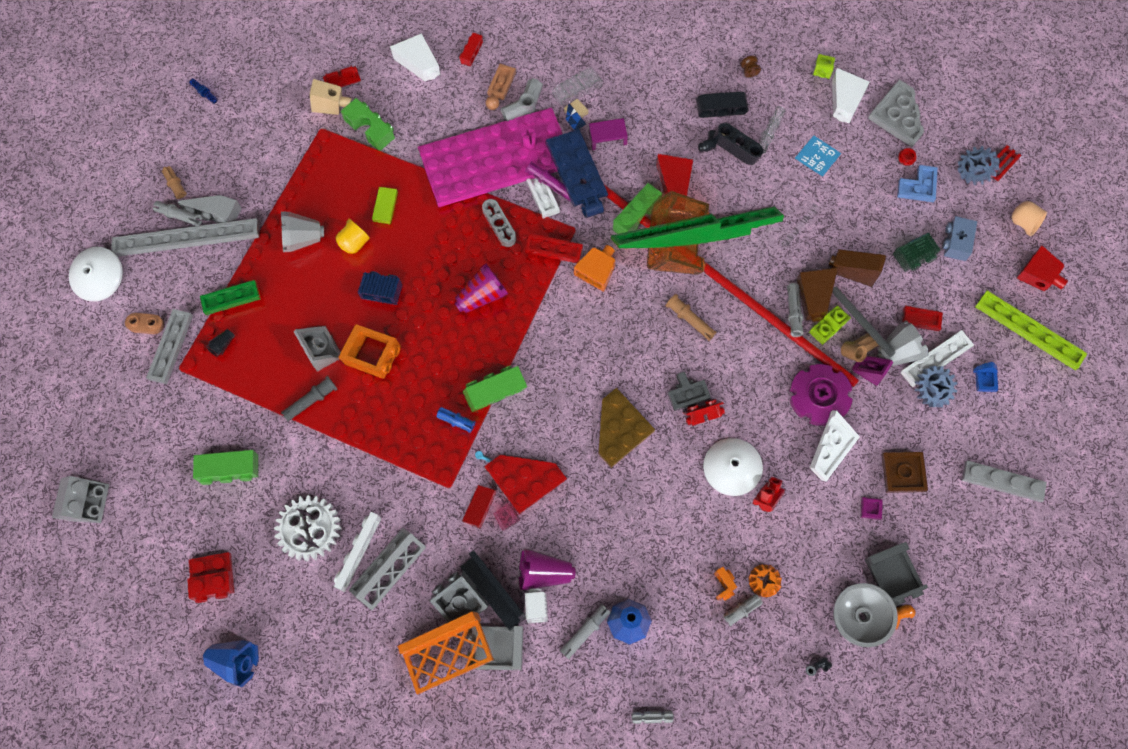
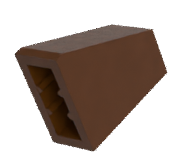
M838 249L836 255L831 256L828 265L831 266L830 269L837 268L838 276L872 287L883 270L887 256Z
M837 268L799 273L796 281L799 284V294L805 321L818 322L827 314Z

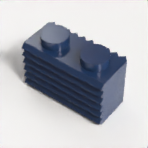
M374 271L370 273L364 272L357 293L364 300L397 305L402 283L395 275L389 274L384 276Z

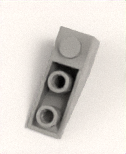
M222 195L180 200L178 202L183 210L201 215L205 221L213 220L216 223L236 221L242 209L237 200Z

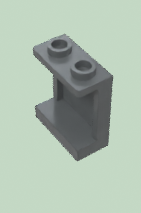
M907 542L865 559L877 587L883 589L892 598L895 606L905 603L904 598L912 596L915 599L924 595L923 590L928 588L927 584H922L906 552L910 549Z

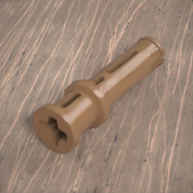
M675 294L672 296L665 307L671 308L679 319H685L710 341L717 332L691 310L689 304L686 305L678 298L679 295Z

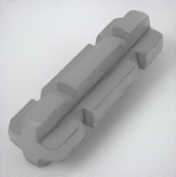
M661 711L632 713V722L634 724H641V722H644V724L662 723V721L664 723H672L674 721L673 711H664V713H661Z

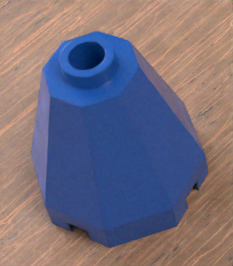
M627 599L613 605L607 624L614 639L631 645L646 638L652 620L645 605ZM627 616L634 618V621H628Z
M245 640L212 644L203 654L204 665L226 682L243 687L253 678L254 672H251L253 664L257 666L259 660L258 646Z

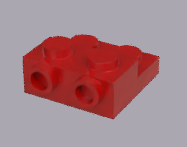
M230 552L189 559L190 578H187L189 599L195 601V603L207 602L208 598L211 597L224 599L228 597V594L235 593Z

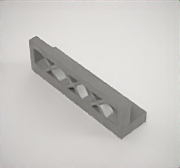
M402 528L349 591L369 609L373 610L423 552L426 546L410 532ZM412 542L416 543L418 548L413 553L407 554V547ZM397 559H403V565L400 569H394V563ZM389 575V582L385 585H380L382 576ZM376 590V597L371 603L364 599L370 591Z

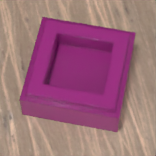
M862 497L860 518L881 520L883 499Z

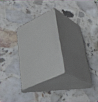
M326 326L295 329L294 333L317 372L339 360L341 352Z

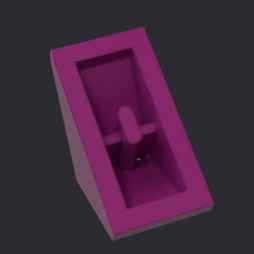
M866 356L862 362H856L851 370L877 386L887 374L893 361Z

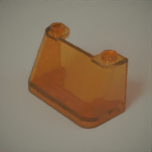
M670 191L654 204L650 227L710 214L709 204ZM698 244L648 248L647 268L654 271L698 275L704 272L706 263L703 257L697 256Z

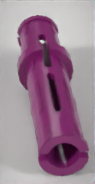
M532 161L530 162L525 172L535 177L539 183L550 187L569 202L571 201L561 181L551 176L546 169L543 170Z

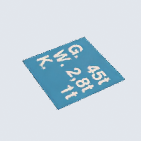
M813 136L795 159L823 177L842 153L816 136Z

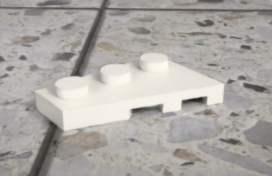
M831 411L810 466L811 470L822 481L829 479L860 437L838 411Z

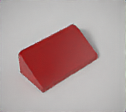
M478 485L462 522L481 529L496 495V490Z

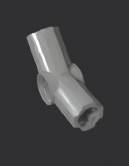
M532 78L528 80L520 99L501 108L505 121L508 122L517 117L535 112L536 103L543 84L538 79Z

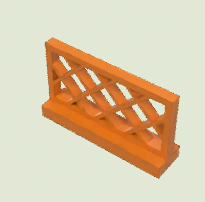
M472 611L397 646L399 653L403 654L417 695L494 660L480 624L479 613ZM476 627L478 632L475 642L466 638L469 629ZM454 636L461 639L457 650L447 647L450 638ZM464 641L474 644L470 656L460 653ZM434 645L442 647L438 659L429 656L431 647ZM477 647L484 649L487 658L481 661L473 658ZM445 650L455 653L451 665L441 661ZM415 654L423 656L419 668L413 666L410 659ZM459 655L468 659L463 669L454 667ZM427 658L436 662L432 674L422 670ZM440 664L449 667L446 677L440 678L436 676ZM421 672L430 676L428 684L422 688L418 682Z

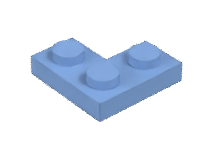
M919 165L917 168V180L900 178L898 181L897 198L934 203L936 200L938 167Z

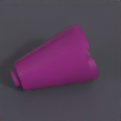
M524 549L519 563V570H521L519 589L525 591L568 584L571 582V579H575L576 569L572 567L571 562L530 549Z

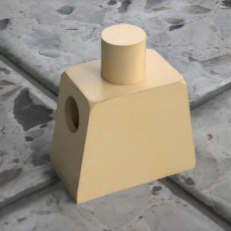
M313 79L310 90L312 112L339 115L341 107H346L352 102V98L342 96V88L340 86Z

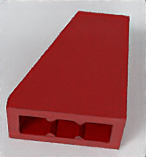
M658 154L656 167L667 203H671L674 206H685L693 159Z

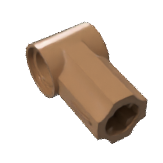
M866 333L854 342L846 341L841 347V354L848 359L862 362L866 358L867 353L876 348L878 343L869 333Z

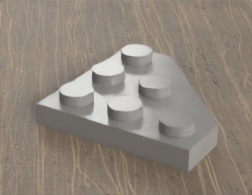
M899 79L872 111L868 119L911 147L916 144L924 133V128L920 122L919 107L915 101V90Z

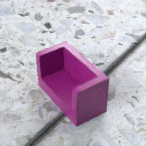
M624 118L589 123L592 151L596 150V143L622 139L623 146L627 145L628 135Z

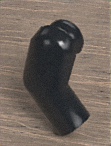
M710 130L708 132V139L699 143L698 149L700 152H709L716 147V143L713 141L715 130Z
M827 657L818 658L809 663L806 673L809 676H814L820 668L827 672L832 667V663L828 661Z

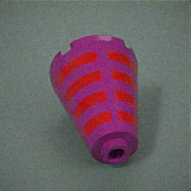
M485 263L455 297L457 300L455 305L460 312L464 310L467 313L506 296L508 292Z

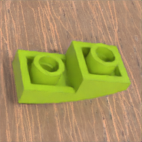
M837 305L809 333L824 345L851 317Z

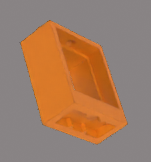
M355 325L339 355V359L347 366L384 379L386 374L390 372L392 362L398 356L401 345L394 337ZM367 337L387 344L376 366L356 359Z

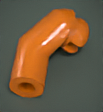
M904 604L896 607L898 614L896 630L901 619L906 617L913 618L916 611L911 605Z

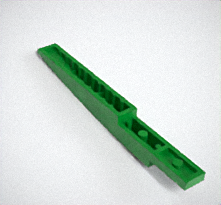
M775 206L718 219L713 214L611 235V239L618 248H660L709 243L751 235L752 228L782 222L784 214Z

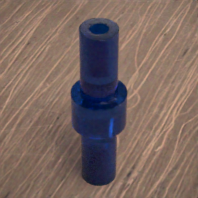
M194 78L189 81V84L197 90L199 95L204 98L206 97L213 104L217 103L218 98L205 85H201Z

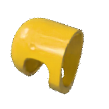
M349 218L346 221L347 225L338 232L336 242L343 251L354 254L370 238Z

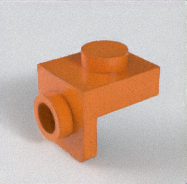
M721 567L714 574L725 591L716 598L718 601L722 598L726 601L735 595L733 591L737 586L733 581L735 578L731 571Z

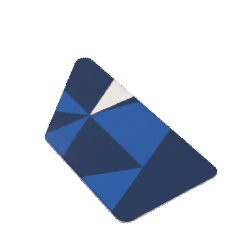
M568 104L565 119L574 130H578L585 126L586 123L571 104Z

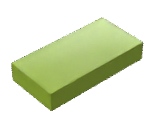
M379 187L372 217L373 222L391 224L398 194L397 189Z

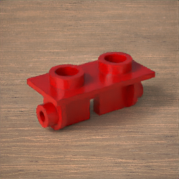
M352 65L341 69L340 72L326 73L323 76L324 82L340 87L361 81L356 66L352 67Z
M710 399L705 401V405L698 406V404L688 406L687 410L682 413L688 415V418H686L687 425L694 426L705 422L703 416L705 414L708 421L722 417L725 411L719 405L724 403L716 399Z

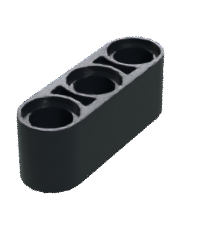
M742 91L703 94L696 98L698 116L700 118L744 115L749 111L746 93Z
M721 123L713 134V141L748 165H754L763 154V147L728 123Z

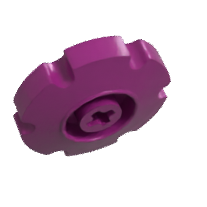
M815 364L810 365L808 372L801 370L793 379L789 389L794 394L790 398V404L794 412L800 418L808 417L810 419L809 423L812 425L826 426L832 410L838 411L844 417L853 402V399L848 396L852 391L849 380L842 372L834 373L832 366Z

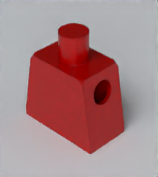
M1042 245L1033 254L1017 277L1018 280L1042 291H1046L1052 284L1062 290L1068 282L1067 279L1059 275L1065 267L1064 264Z

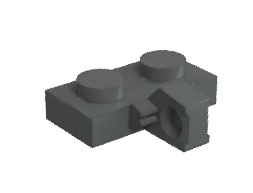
M685 372L677 374L676 378L679 384L676 385L675 390L668 392V397L674 411L711 399L705 380L693 383V380L688 381Z

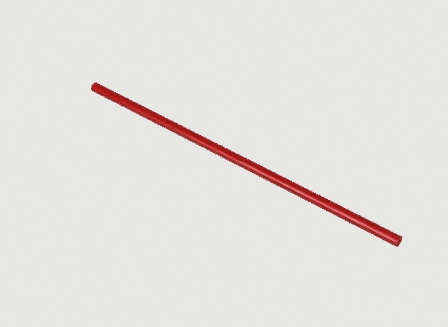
M604 184L608 193L606 197L624 210L629 203ZM644 216L640 221L646 228L657 226L647 216ZM686 246L672 247L819 362L832 366L834 373L842 372L853 388L859 382V379L803 336H791L790 326Z

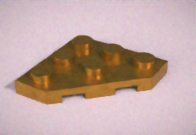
M615 388L602 399L598 454L612 468L655 432L652 425L618 388Z

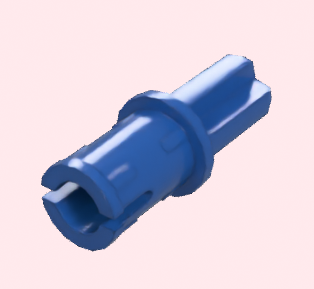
M440 407L437 412V418L452 424V427L457 426L469 433L472 432L473 426L476 423L461 416L459 412L456 414L443 407Z

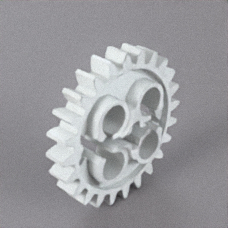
M307 495L306 501L301 496L298 503L291 500L292 506L285 505L287 511L279 512L283 516L282 519H276L280 526H276L274 529L280 533L276 534L275 538L281 539L277 544L280 547L284 546L282 551L284 553L289 551L288 556L291 558L296 555V559L299 561L302 556L305 561H309L310 556L317 560L318 553L324 557V550L326 549L331 552L329 545L337 544L333 538L340 537L336 530H340L341 527L336 525V523L341 520L339 517H334L338 512L332 510L333 506L331 504L326 505L327 501L325 499L320 501L318 496H315L313 501L309 495ZM297 508L300 510L306 509L311 515L314 512H320V515L316 520H312L307 515L305 520ZM300 517L298 525L292 526L294 518ZM306 521L311 526L308 528L310 537L313 538V542L319 548L310 547L309 549V545L306 542L300 545L296 544V540L300 536H304L308 541L310 540L308 532L304 530L307 528ZM323 530V537L316 539V533Z

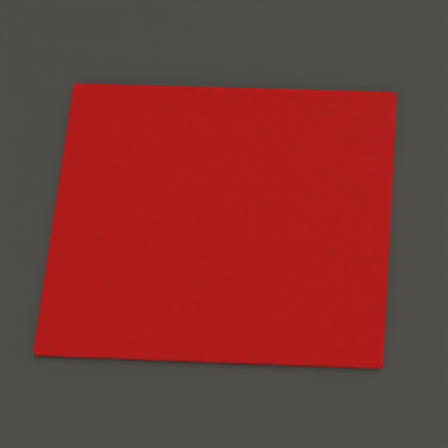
M322 128L316 134L261 227L259 238L254 239L226 287L229 288L255 280L261 299L210 314L180 364L179 370L281 416H284L281 411H284L309 393L313 385L317 386L328 376L338 390H333L324 397V400L316 401L291 420L449 489L453 486L491 407L489 405L472 412L463 394V390L467 387L466 384L474 380L481 382L486 375L491 373L495 375L500 374L503 368L511 366L562 261L525 253L529 233L571 242L576 229L549 217L542 218V215L488 193L438 207L425 168ZM379 187L397 189L398 191L391 224L373 222L372 220ZM493 199L499 204L516 234L514 245L505 247L498 240L483 214L482 205L486 200ZM489 206L488 209H490L492 214L495 215L494 208H491V206ZM281 212H291L319 221L320 226L324 227V237H320V242L292 252H283ZM349 218L370 238L354 254L343 251L336 242L338 232L347 225L346 221ZM501 219L494 222V225L498 227L504 224V221ZM506 230L503 231L504 237L510 240L511 237L506 234ZM486 263L508 294L466 313L464 310L460 312L455 305L457 301L455 297ZM374 271L384 276L389 274L397 276L402 283L397 305L361 299L357 292L363 273ZM355 325H359L394 337L401 346L398 356L392 362L390 372L386 374L384 379L347 366L340 359L317 372L294 331L295 329L326 326L341 352ZM228 329L235 337L224 354L216 357L206 348L208 341ZM367 337L356 359L376 366L387 344ZM440 407L456 414L459 412L461 416L475 421L472 432L469 433L457 426L452 427V424L437 418V412Z

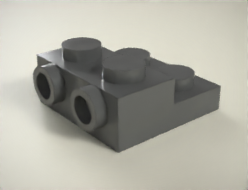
M457 571L454 572L447 579L449 581L444 586L439 584L432 590L433 595L430 602L447 622L453 621L472 611L480 614L489 605L476 590V585L464 571L460 574Z

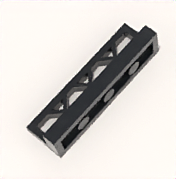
M473 550L469 553L471 558L460 567L473 581L477 590L508 630L511 631L514 629V626L519 625L526 617Z

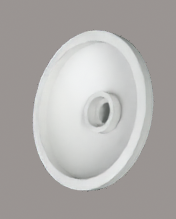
M88 248L78 254L70 266V286L74 293L87 301L104 300L110 297L119 287L123 275L122 264L117 255L106 248Z
M727 438L716 442L710 447L704 458L703 469L707 481L716 491L729 496H740L753 490L759 483L763 465L759 453L751 444L741 439ZM737 461L738 466H733L731 462Z

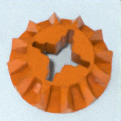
M761 564L756 566L749 575L750 588L758 596L771 597L781 588L782 577L778 570L771 565ZM767 573H769L768 580L772 583L766 584V586H764L763 589V581L760 580V577L763 578L765 577V575H767Z

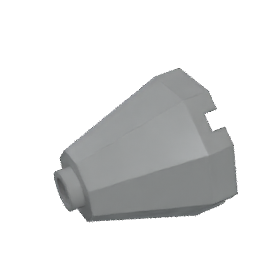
M281 212L283 252H292L320 242V237H324V227L320 226L319 221L291 212Z
M904 321L885 340L896 353L889 357L879 347V354H877L878 358L892 360L893 364L891 366L926 358L928 356V348L926 344L924 346L921 345L923 338L911 323H908V321Z

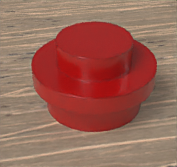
M911 148L901 150L898 155L899 162L905 166L913 165L917 159L916 152Z

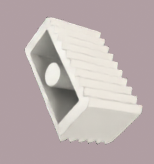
M530 589L529 593H525L526 620L528 623L548 621L547 597L542 592V589Z

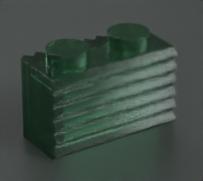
M926 233L898 247L893 255L904 272L909 270L913 272L922 266L921 264L925 262L929 264L935 261L941 250L932 236H930V233Z

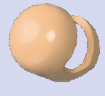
M1024 201L1013 211L1012 221L1015 225L1024 228L1027 235L1032 236L1042 225L1047 211L1031 201Z

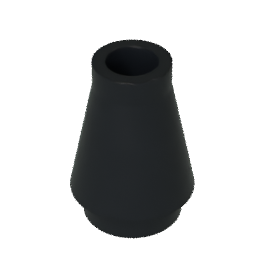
M226 329L208 341L206 348L216 357L223 355L235 335Z

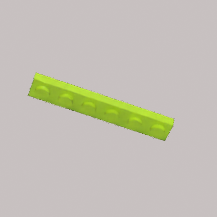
M989 291L983 294L975 306L1073 370H1077L1088 354Z

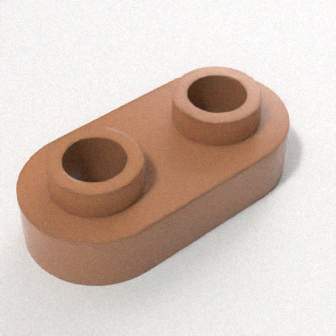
M132 313L125 319V326L134 333L158 334L164 328V321L158 315Z

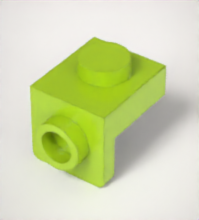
M818 54L813 75L830 79L834 69L835 57Z

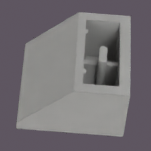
M73 476L61 478L52 518L74 522L101 523L109 484Z

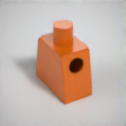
M605 245L602 251L592 248L575 265L574 275L604 292L615 268L616 260L611 257L615 250L609 245Z

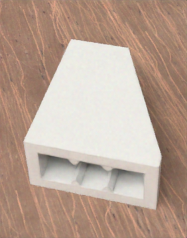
M422 33L390 46L394 60L422 80H432L440 75L439 65Z
M837 68L832 79L833 117L841 122L850 123L869 85V81Z

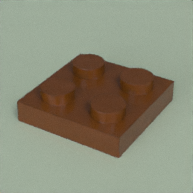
M886 452L882 454L886 493L928 491L923 452Z

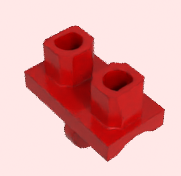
M771 477L769 482H766L753 499L752 504L759 505L762 511H773L785 493V489L781 488L783 481Z

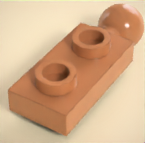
M499 64L487 91L489 97L486 99L485 104L489 110H495L499 107L498 99H505L516 74V68Z

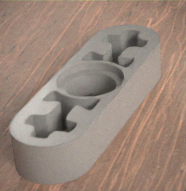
M493 199L486 200L482 205L483 214L498 240L505 247L514 245L516 234L499 204ZM489 206H491V208H494L495 215H493L491 210L488 209ZM498 219L504 221V224L500 227L494 225V222ZM506 230V234L511 237L510 240L504 237L503 231Z

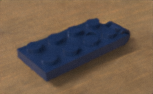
M580 130L546 139L547 148L573 207L581 205L585 218L603 213V204L599 198L608 196V193ZM584 179L586 184H581L580 180Z

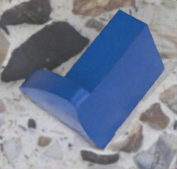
M988 362L973 369V373L976 376L977 391H998V367L994 362Z

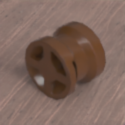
M748 56L740 63L746 78L757 76L761 72L756 56Z

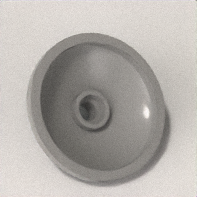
M867 583L852 585L840 593L834 604L833 617L835 625L840 634L854 645L860 647L881 645L893 635L898 621L896 606L892 598L883 589ZM860 613L865 614V620L859 618Z

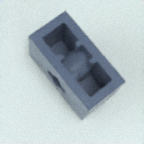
M955 216L951 222H948L945 233H948L942 246V249H945V257L966 261L971 256L977 221Z

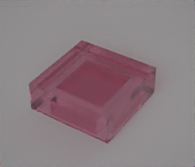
M512 503L506 504L493 513L502 531L521 521Z

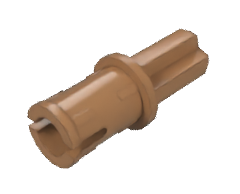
M171 166L163 167L162 173L167 180V186L172 189L175 198L181 199L185 197L187 193L181 185V179L176 176Z

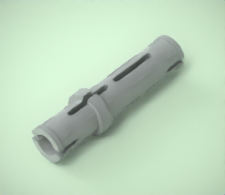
M156 201L153 205L159 207V209L153 207L155 212L164 214L167 218H176L194 226H199L202 221L196 220V218L202 220L201 215L177 208L174 204Z
M791 283L787 286L790 312L788 321L791 325V336L800 337L803 335V314L801 313L799 284Z
M601 604L590 618L587 617L585 619L586 622L559 651L570 659L595 630L599 629L598 626L611 612Z

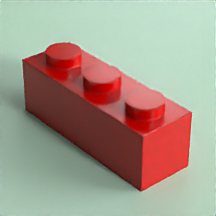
M472 33L469 36L467 45L465 44L464 51L459 56L461 64L471 67L483 44L482 35Z

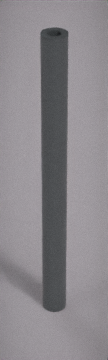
M834 287L832 292L834 296L886 354L892 357L896 353L895 350L838 287Z

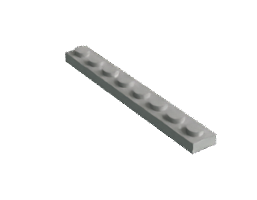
M255 218L112 237V252L119 257L259 238V221Z

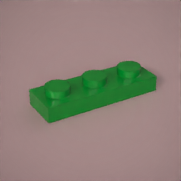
M255 280L200 296L205 315L261 299Z

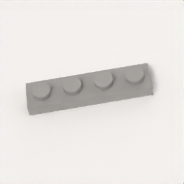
M172 310L146 377L148 380L163 384L168 383L193 317L191 313Z
M971 461L965 462L962 481L1038 502L1044 501L1047 482Z

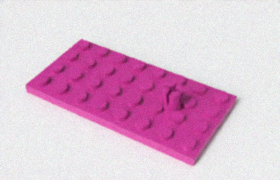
M551 107L517 117L508 122L503 121L418 146V151L437 205L442 207L527 181L526 179L529 178L530 180L534 179L535 177L525 172L531 161L543 170L549 171V174L558 172L547 148L546 139L562 135L563 133Z

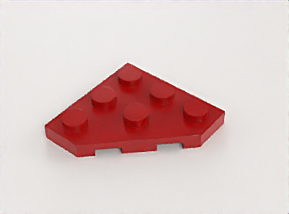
M499 455L484 466L519 515L567 480L556 463Z

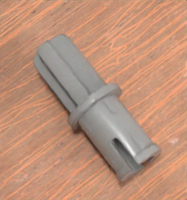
M754 594L743 603H737L738 606L724 614L723 617L731 627L743 617H748V614L761 606L763 602L757 594Z

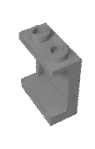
M482 626L494 660L473 670L522 671L523 626H514V629L511 631L507 627ZM473 627L472 630L468 631V639L475 642L478 632L476 627ZM477 647L473 658L479 661L487 658L484 649Z

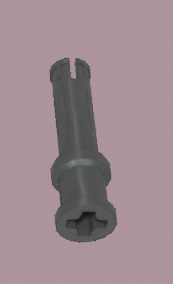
M326 376L324 381L317 386L313 385L309 393L284 411H281V413L289 422L318 400H324L326 395L338 389L332 380Z

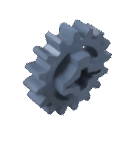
M981 146L980 150H977L976 147H973L972 152L966 150L967 155H961L962 161H958V172L961 179H965L967 184L973 181V185H976L979 181L983 185L984 180L990 182V176L996 177L995 170L1000 169L999 158H996V152L991 153V148L984 150V147Z
M929 366V368L922 369L923 373L917 375L920 381H915V384L919 385V388H916L915 391L920 392L917 398H923L922 404H929V407L949 405V400L955 399L952 393L958 391L954 389V386L958 383L952 381L955 375H949L950 370L944 369L943 366Z

